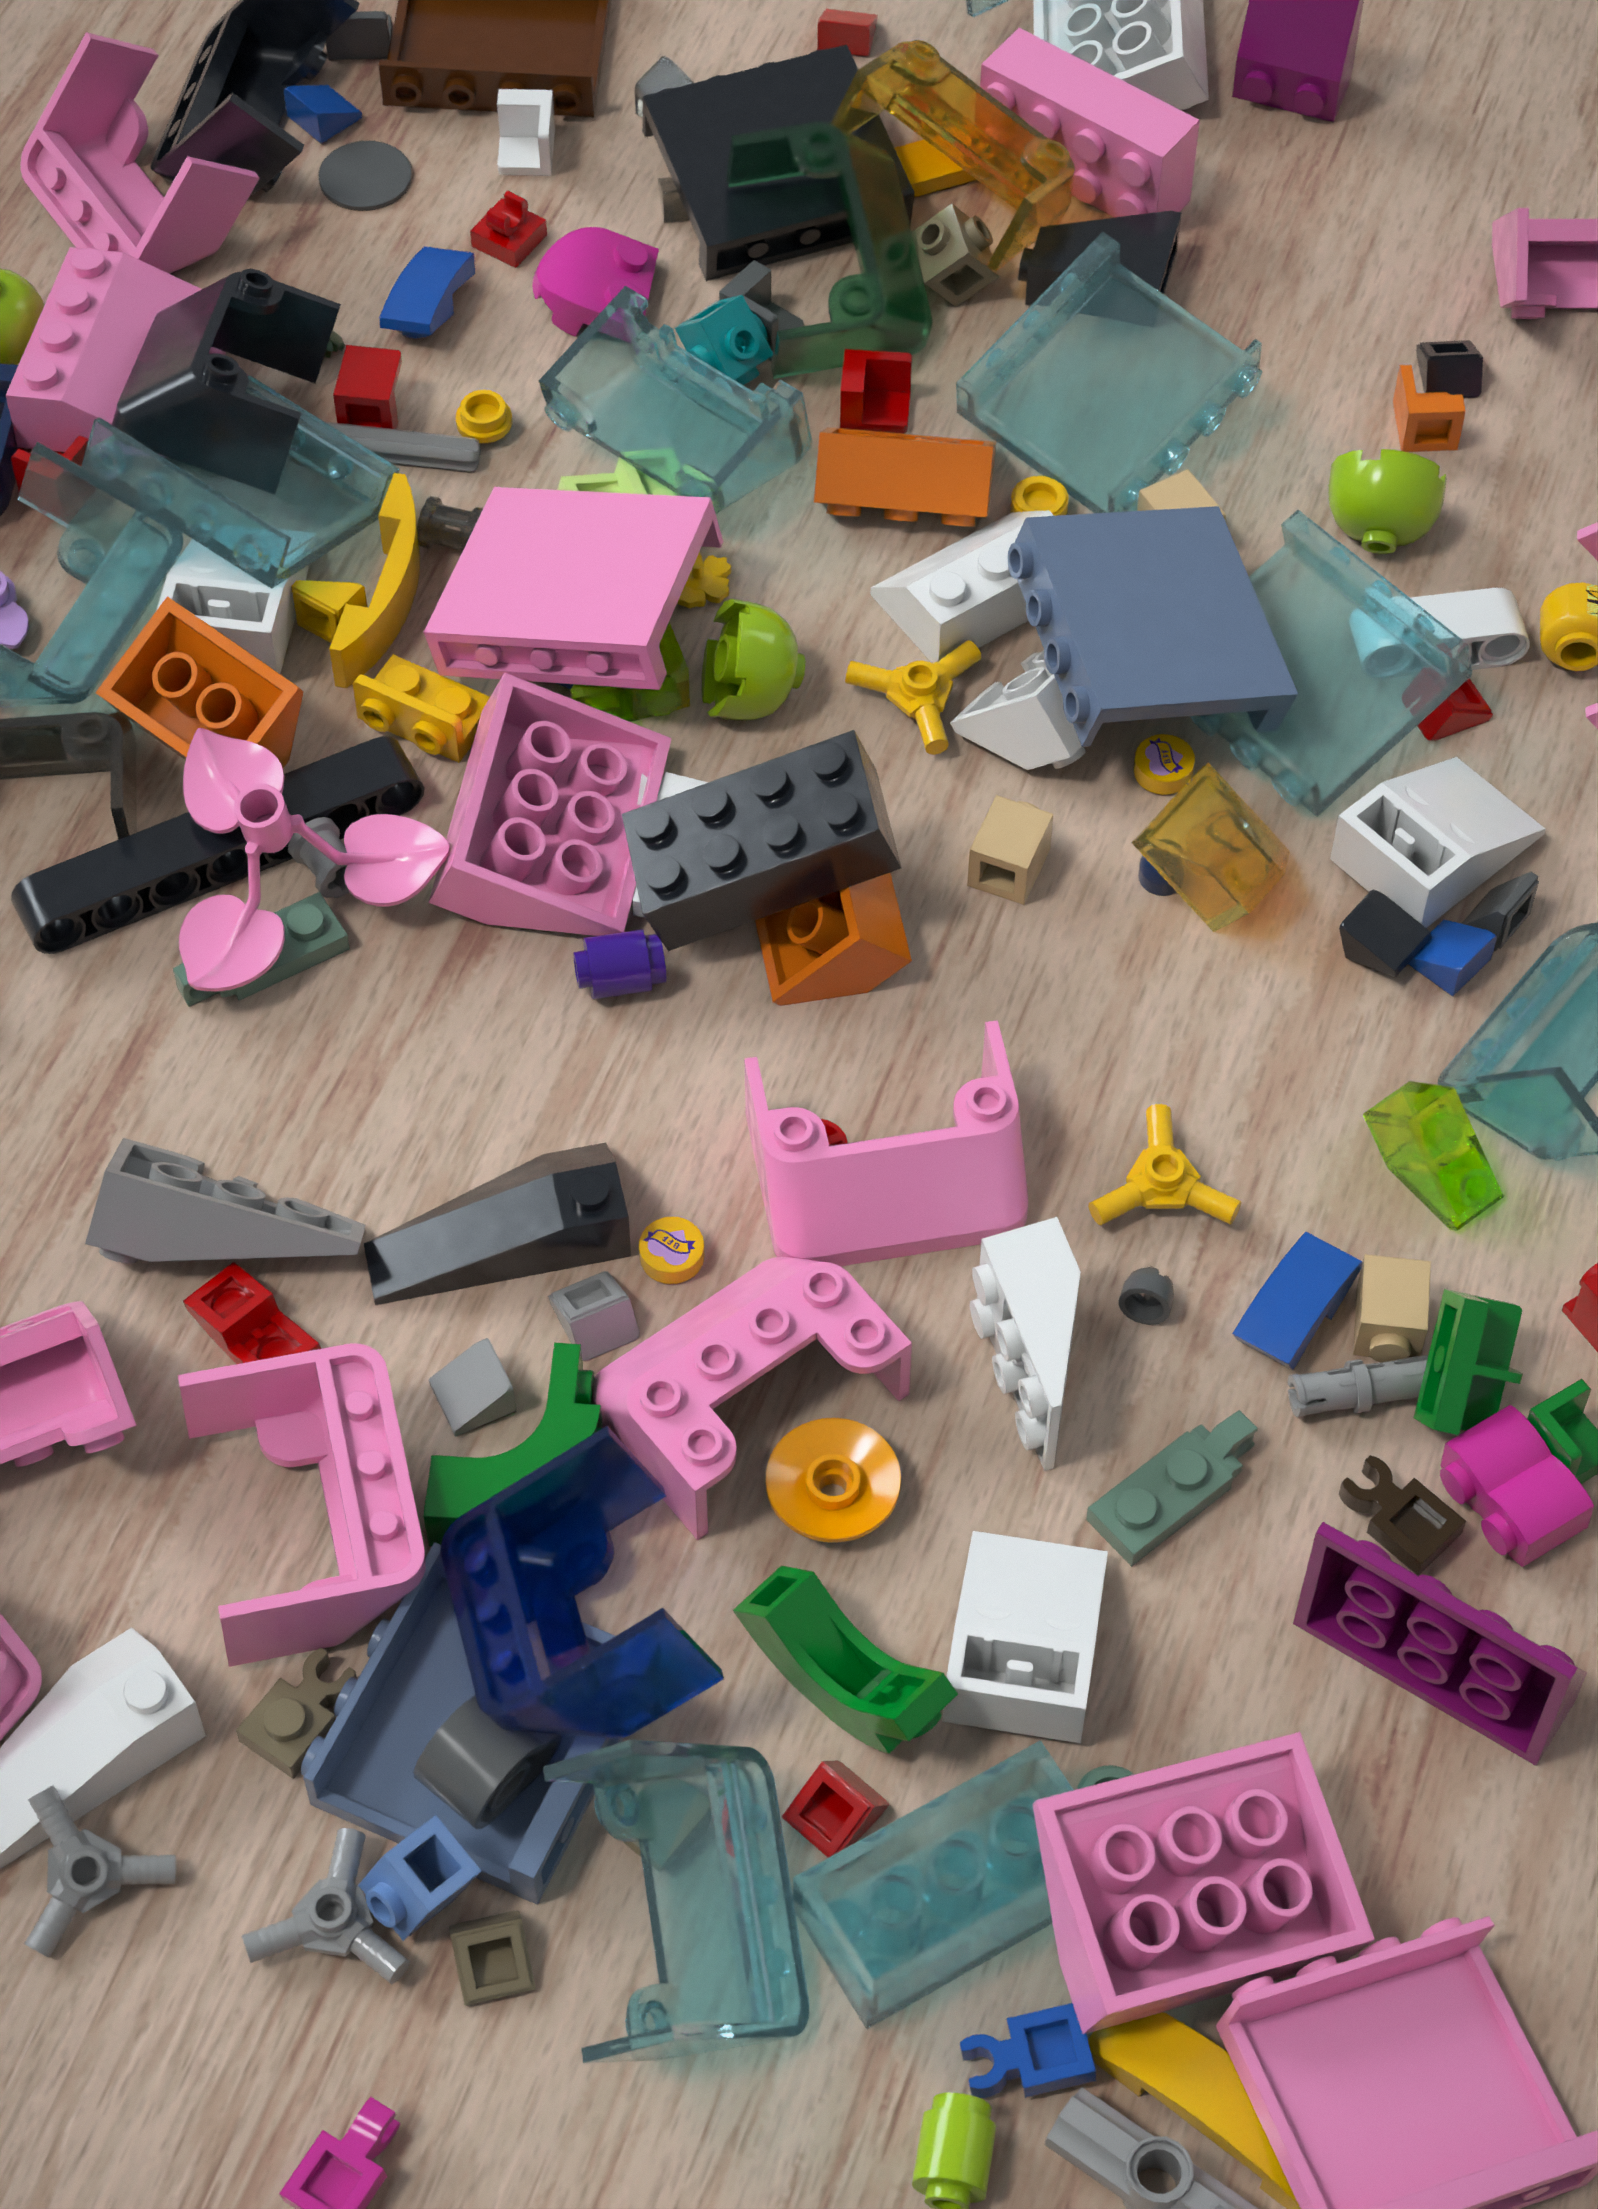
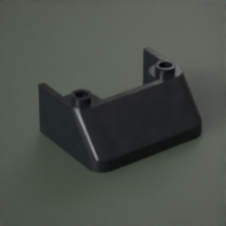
M239 0L215 23L203 40L154 155L151 170L169 183H173L188 156L255 171L260 179L250 195L255 194L260 189L268 192L280 178L283 169L301 154L304 148L303 143L278 126L286 108L284 89L297 85L304 77L309 81L316 77L327 60L328 55L323 52L327 38L357 11L360 3L356 0Z
M245 269L242 272L232 273L156 314L118 400L112 421L114 432L124 441L137 447L275 495L301 413L246 394L249 379L239 364L229 356L209 354V351L213 347L316 384L341 304L275 281L262 271Z

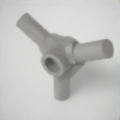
M54 1785L28 1799L53 1844V1847L48 1850L47 1893L53 1896L44 1909V1913L41 1914L39 1921L35 1924L34 1930L31 1931L24 1943L35 1951L49 1958L77 1910L82 1913L90 1910L120 1892L121 1885L175 1884V1855L121 1856V1849L87 1829L78 1830L63 1801L60 1800Z
M341 1828L338 1830L327 1878L319 1879L292 1909L293 1917L242 1935L251 1963L303 1944L305 1951L344 1957L353 1953L390 1984H394L403 1976L410 1961L371 1930L374 1924L362 1889L355 1884L366 1838L363 1832L351 1828Z

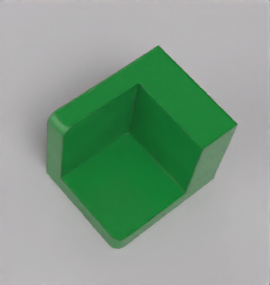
M1583 1379L1576 1381L1531 1408L1527 1418L1540 1434L1551 1454L1559 1459L1581 1484L1598 1474V1430L1583 1413L1591 1393V1388Z

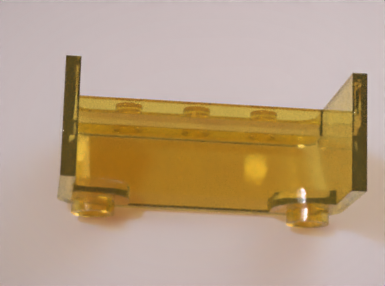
M921 40L900 42L857 70L823 140L832 146L884 110H887L1016 209L1017 212L987 264L992 270L996 272L1020 254L1025 247L1028 248L1036 242L1040 227L1058 225L1062 221L1072 202L1075 165L1068 150L1061 143L1045 137L948 63L931 44Z

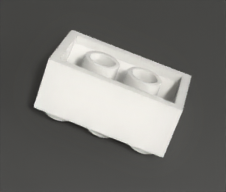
M1049 510L1012 512L871 587V596L931 663L940 661L967 640L972 641L980 648L1028 621L1026 601L1017 579H1014L1009 572L1008 550L1010 545L1015 542L1026 517L1054 515Z

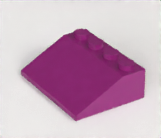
M1322 1522L1316 1531L1293 1624L1537 1766L1574 1705L1587 1672L1576 1667L1573 1660L1563 1651L1549 1645L1540 1646L1515 1632L1509 1622L1500 1615L1489 1610H1477L1454 1597L1451 1591L1439 1580L1428 1575H1416L1393 1562L1388 1553L1378 1545L1366 1540L1357 1541L1325 1522Z

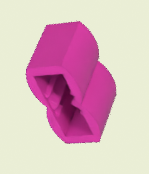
M1512 1405L1505 1407L1445 1443L1440 1465L1442 1468L1440 1470L1441 1481L1446 1491L1457 1503L1464 1504L1466 1502L1483 1518L1481 1527L1484 1536L1491 1547L1500 1555L1508 1554L1515 1562L1524 1567L1588 1528L1594 1509V1504L1588 1493L1574 1474L1551 1454L1548 1446L1529 1420Z

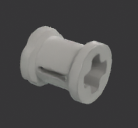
M321 817L305 823L336 850L347 853L345 845L339 839L340 829L332 819ZM294 833L288 844V852L297 863L308 866L316 877L315 887L323 897L339 898L348 894L349 890L344 880L347 865L335 864L301 835Z

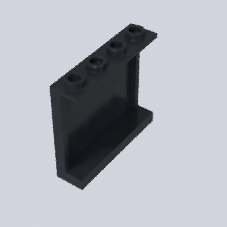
M847 44L827 50H816L807 55L779 62L764 63L759 67L728 75H716L708 80L676 88H665L656 93L643 96L642 132L645 138L655 137L698 238L699 266L706 281L739 273L753 260L765 266L911 227L915 192Z

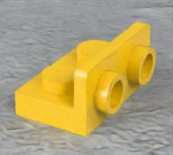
M392 654L374 679L359 674L353 682L357 718L363 720L376 731H388L413 742L426 753L440 754L460 763L473 745L482 710L490 698L486 694Z

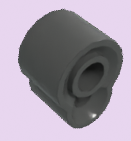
M495 1685L484 1694H476L468 1699L443 1723L417 1760L413 1771L414 1778L475 1829H483L506 1810L514 1799L545 1769L558 1750L562 1741V1735L501 1685Z

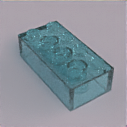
M1041 1740L793 1877V1910L866 2029L1053 1924L1032 1804L1038 1799L1073 1791V1788Z

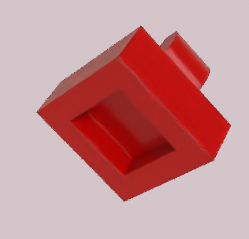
M508 190L504 193V199L501 198L490 208L487 214L470 230L471 247L514 268H517L547 236L546 219L528 211L527 200Z

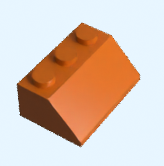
M827 427L819 432L814 502L827 503L826 513L831 515L857 517L861 516V507L884 508V519L914 522L918 521L919 512L942 514L941 524L972 527L975 526L976 517H987L989 514L996 442Z
M167 596L95 693L121 715L184 760H186L195 732L198 728H204L225 737L250 741L261 745L271 751L278 758L282 768H284L290 760L304 691Z
M891 873L755 920L772 1001L781 1006L868 993L912 962Z

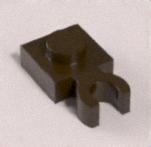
M1369 1455L1365 1459L1362 1473L1376 1487L1372 1489L1360 1488L1348 1477L1341 1483L1339 1496L1348 1508L1356 1512L1372 1513L1374 1515L1369 1521L1366 1533L1416 1575H1420L1463 1533L1466 1523L1465 1519L1416 1478H1413L1401 1490L1393 1483L1392 1472L1388 1465L1375 1456Z

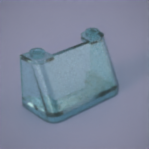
M625 286L540 378L539 385L547 404L544 410L555 425L565 431L576 430L672 490L678 496L711 497L715 514L794 466L812 448L813 441L804 396L801 391L781 379L772 389L762 382L754 391L748 389L677 346L673 328L664 324L658 329L649 323L643 314V311L649 306L647 298Z

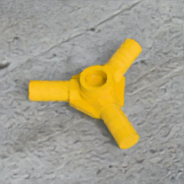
M967 640L938 662L931 663L930 661L918 660L906 666L896 667L894 670H886L885 668L851 660L847 668L845 683L886 693L887 699L907 716L917 720L926 752L936 755L947 750L949 746L939 713L943 712L953 687L952 680L981 660V652L975 643Z
M1155 1104L1146 1109L1148 1148L1143 1149L1126 1177L1127 1183L1088 1204L1093 1219L1100 1226L1138 1206H1143L1146 1209H1180L1187 1205L1231 1225L1239 1212L1242 1201L1227 1196V1194L1212 1189L1210 1186L1200 1182L1201 1176L1183 1152L1174 1147L1171 1108L1165 1104Z

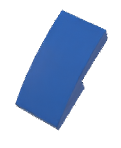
M424 246L406 265L391 289L379 317L380 328L401 331L403 336L409 338H424L432 335L454 315L453 293L475 274L474 253Z
M1305 1232L1271 1273L1232 1334L1238 1341L1294 1370L1323 1319L1326 1317L1332 1320L1361 1271L1363 1262L1318 1237Z

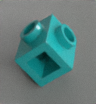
M743 295L718 300L674 328L687 351L686 360L689 368L697 378L703 381L706 388L726 383L731 390L743 386L760 374L756 366L774 355L767 342V331L764 324L751 312Z

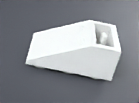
M201 526L168 572L157 609L168 596L280 674L296 617L291 585L296 580H306L315 547V538Z
M1454 757L1381 782L1338 816L1330 860L1367 891L1370 892L1375 889L1385 894L1427 928L1542 837L1546 829L1458 757Z
M1057 1217L982 1238L980 1265L972 1268L977 1299L970 1301L971 1317L977 1334L981 1339L990 1337L997 1354L992 1356V1365L998 1386L1003 1394L1012 1392L1019 1411L1015 1412V1422L1020 1440L1026 1450L1035 1448L1044 1471L1053 1469L1055 1463L1081 1274Z
M978 1531L972 1532L947 1671V1678L958 1695L943 1709L942 1722L1081 1743L1108 1551Z

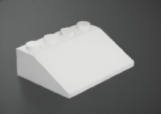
M1033 0L1035 36L1179 110H1185L1209 100L1203 0Z

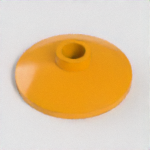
M822 1418L809 1421L794 1428L777 1443L767 1463L765 1484L772 1509L787 1527L812 1540L838 1543L863 1537L886 1521L894 1510L899 1498L901 1472L893 1449L875 1430L849 1419ZM836 1484L841 1486L845 1492L838 1496H829L823 1494L821 1490L827 1485Z

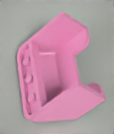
M791 1257L768 1259L604 1367L594 1377L592 1404L601 1405L603 1429L697 1541L708 1534L706 1490L731 1472L737 1456L736 1441L732 1432L712 1409L816 1339L845 1369L859 1374L874 1373L898 1401L909 1395L912 1342L841 1266L829 1262Z
M83 1301L57 1306L0 1328V1464L10 1460H14L16 1467L33 1464L54 1453L52 1444L62 1440H66L69 1446L83 1445L86 1453L98 1452L123 1441L125 1437L122 1431L136 1426L99 1324Z

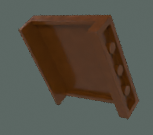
M399 0L387 60H379L378 65L383 106L498 112V89L552 90L554 115L594 117L611 0Z

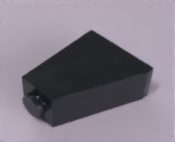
M1164 211L1040 227L1034 248H1024L1019 266L1018 280L1027 282L1025 305L1155 330L1177 255L1182 213Z

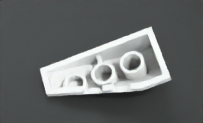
M1044 650L1033 653L1020 663L1025 673L1010 681L1005 687L1002 682L993 683L950 722L957 734L1026 770L1051 763L1055 769H1059L1075 762L1086 752L1085 748L1081 746L1073 723H1070L1065 717L1063 697L1054 674L1049 673L1046 668Z
M132 1627L73 1664L0 1747V1869L49 1838L28 1801L32 1796L54 1785L73 1821H76L206 1736L196 1702L160 1651Z

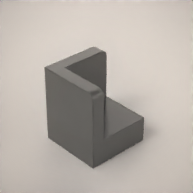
M384 11L355 12L327 38L328 60L387 59L392 37L391 16Z
M755 260L719 291V300L743 295L751 312L762 321L766 328L767 342L774 354L768 358L771 362L804 332V321L771 302V269Z

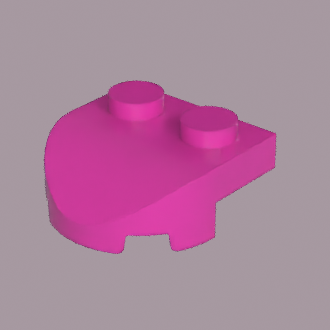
M585 227L574 230L556 241L542 257L533 276L532 287L535 299L542 297L546 305L553 312L552 323L572 336L576 337L582 324H586L635 343L643 327L659 249L601 227Z

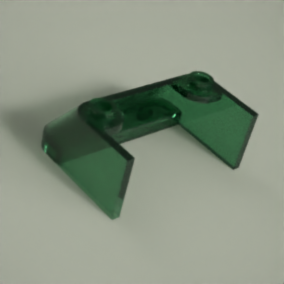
M812 122L732 136L726 176L728 187L801 175L820 179L838 176L861 274L843 277L831 288L828 297V312L831 322L777 331L771 366L773 379L843 367L845 349L910 353L911 355L922 350L930 337L933 323L895 163L889 153L870 142L825 122Z

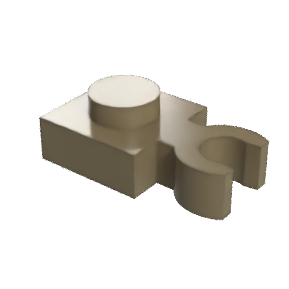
M323 1648L315 1650L306 1659L302 1671L303 1681L297 1688L280 1677L236 1729L239 1742L292 1779L300 1772L305 1754L313 1740L318 1736L325 1738L336 1719L335 1715L327 1710V1708L335 1706L339 1693L350 1677L357 1678L356 1671L348 1667L338 1680L330 1683L321 1681L319 1679L320 1675L330 1665L328 1652Z

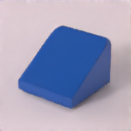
M329 85L289 86L284 89L287 116L321 144L362 118V112Z
M1444 919L1431 931L1432 938L1408 965L1451 996H1454L1491 960L1497 936L1485 929Z

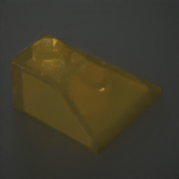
M1209 762L1199 769L1131 842L1213 932L1248 915L1285 875L1290 854L1286 846Z

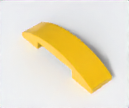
M393 474L378 515L383 554H388L369 608L345 604L329 648L336 687L348 688L359 674L364 675L379 661L398 636L414 601L420 574V547L413 495L405 474Z
M1165 2012L1097 2030L1088 2038L1093 2062L1137 2096L1140 2097L1144 2091H1147L1262 2178L1260 2189L1286 2209H1301L1227 2051Z

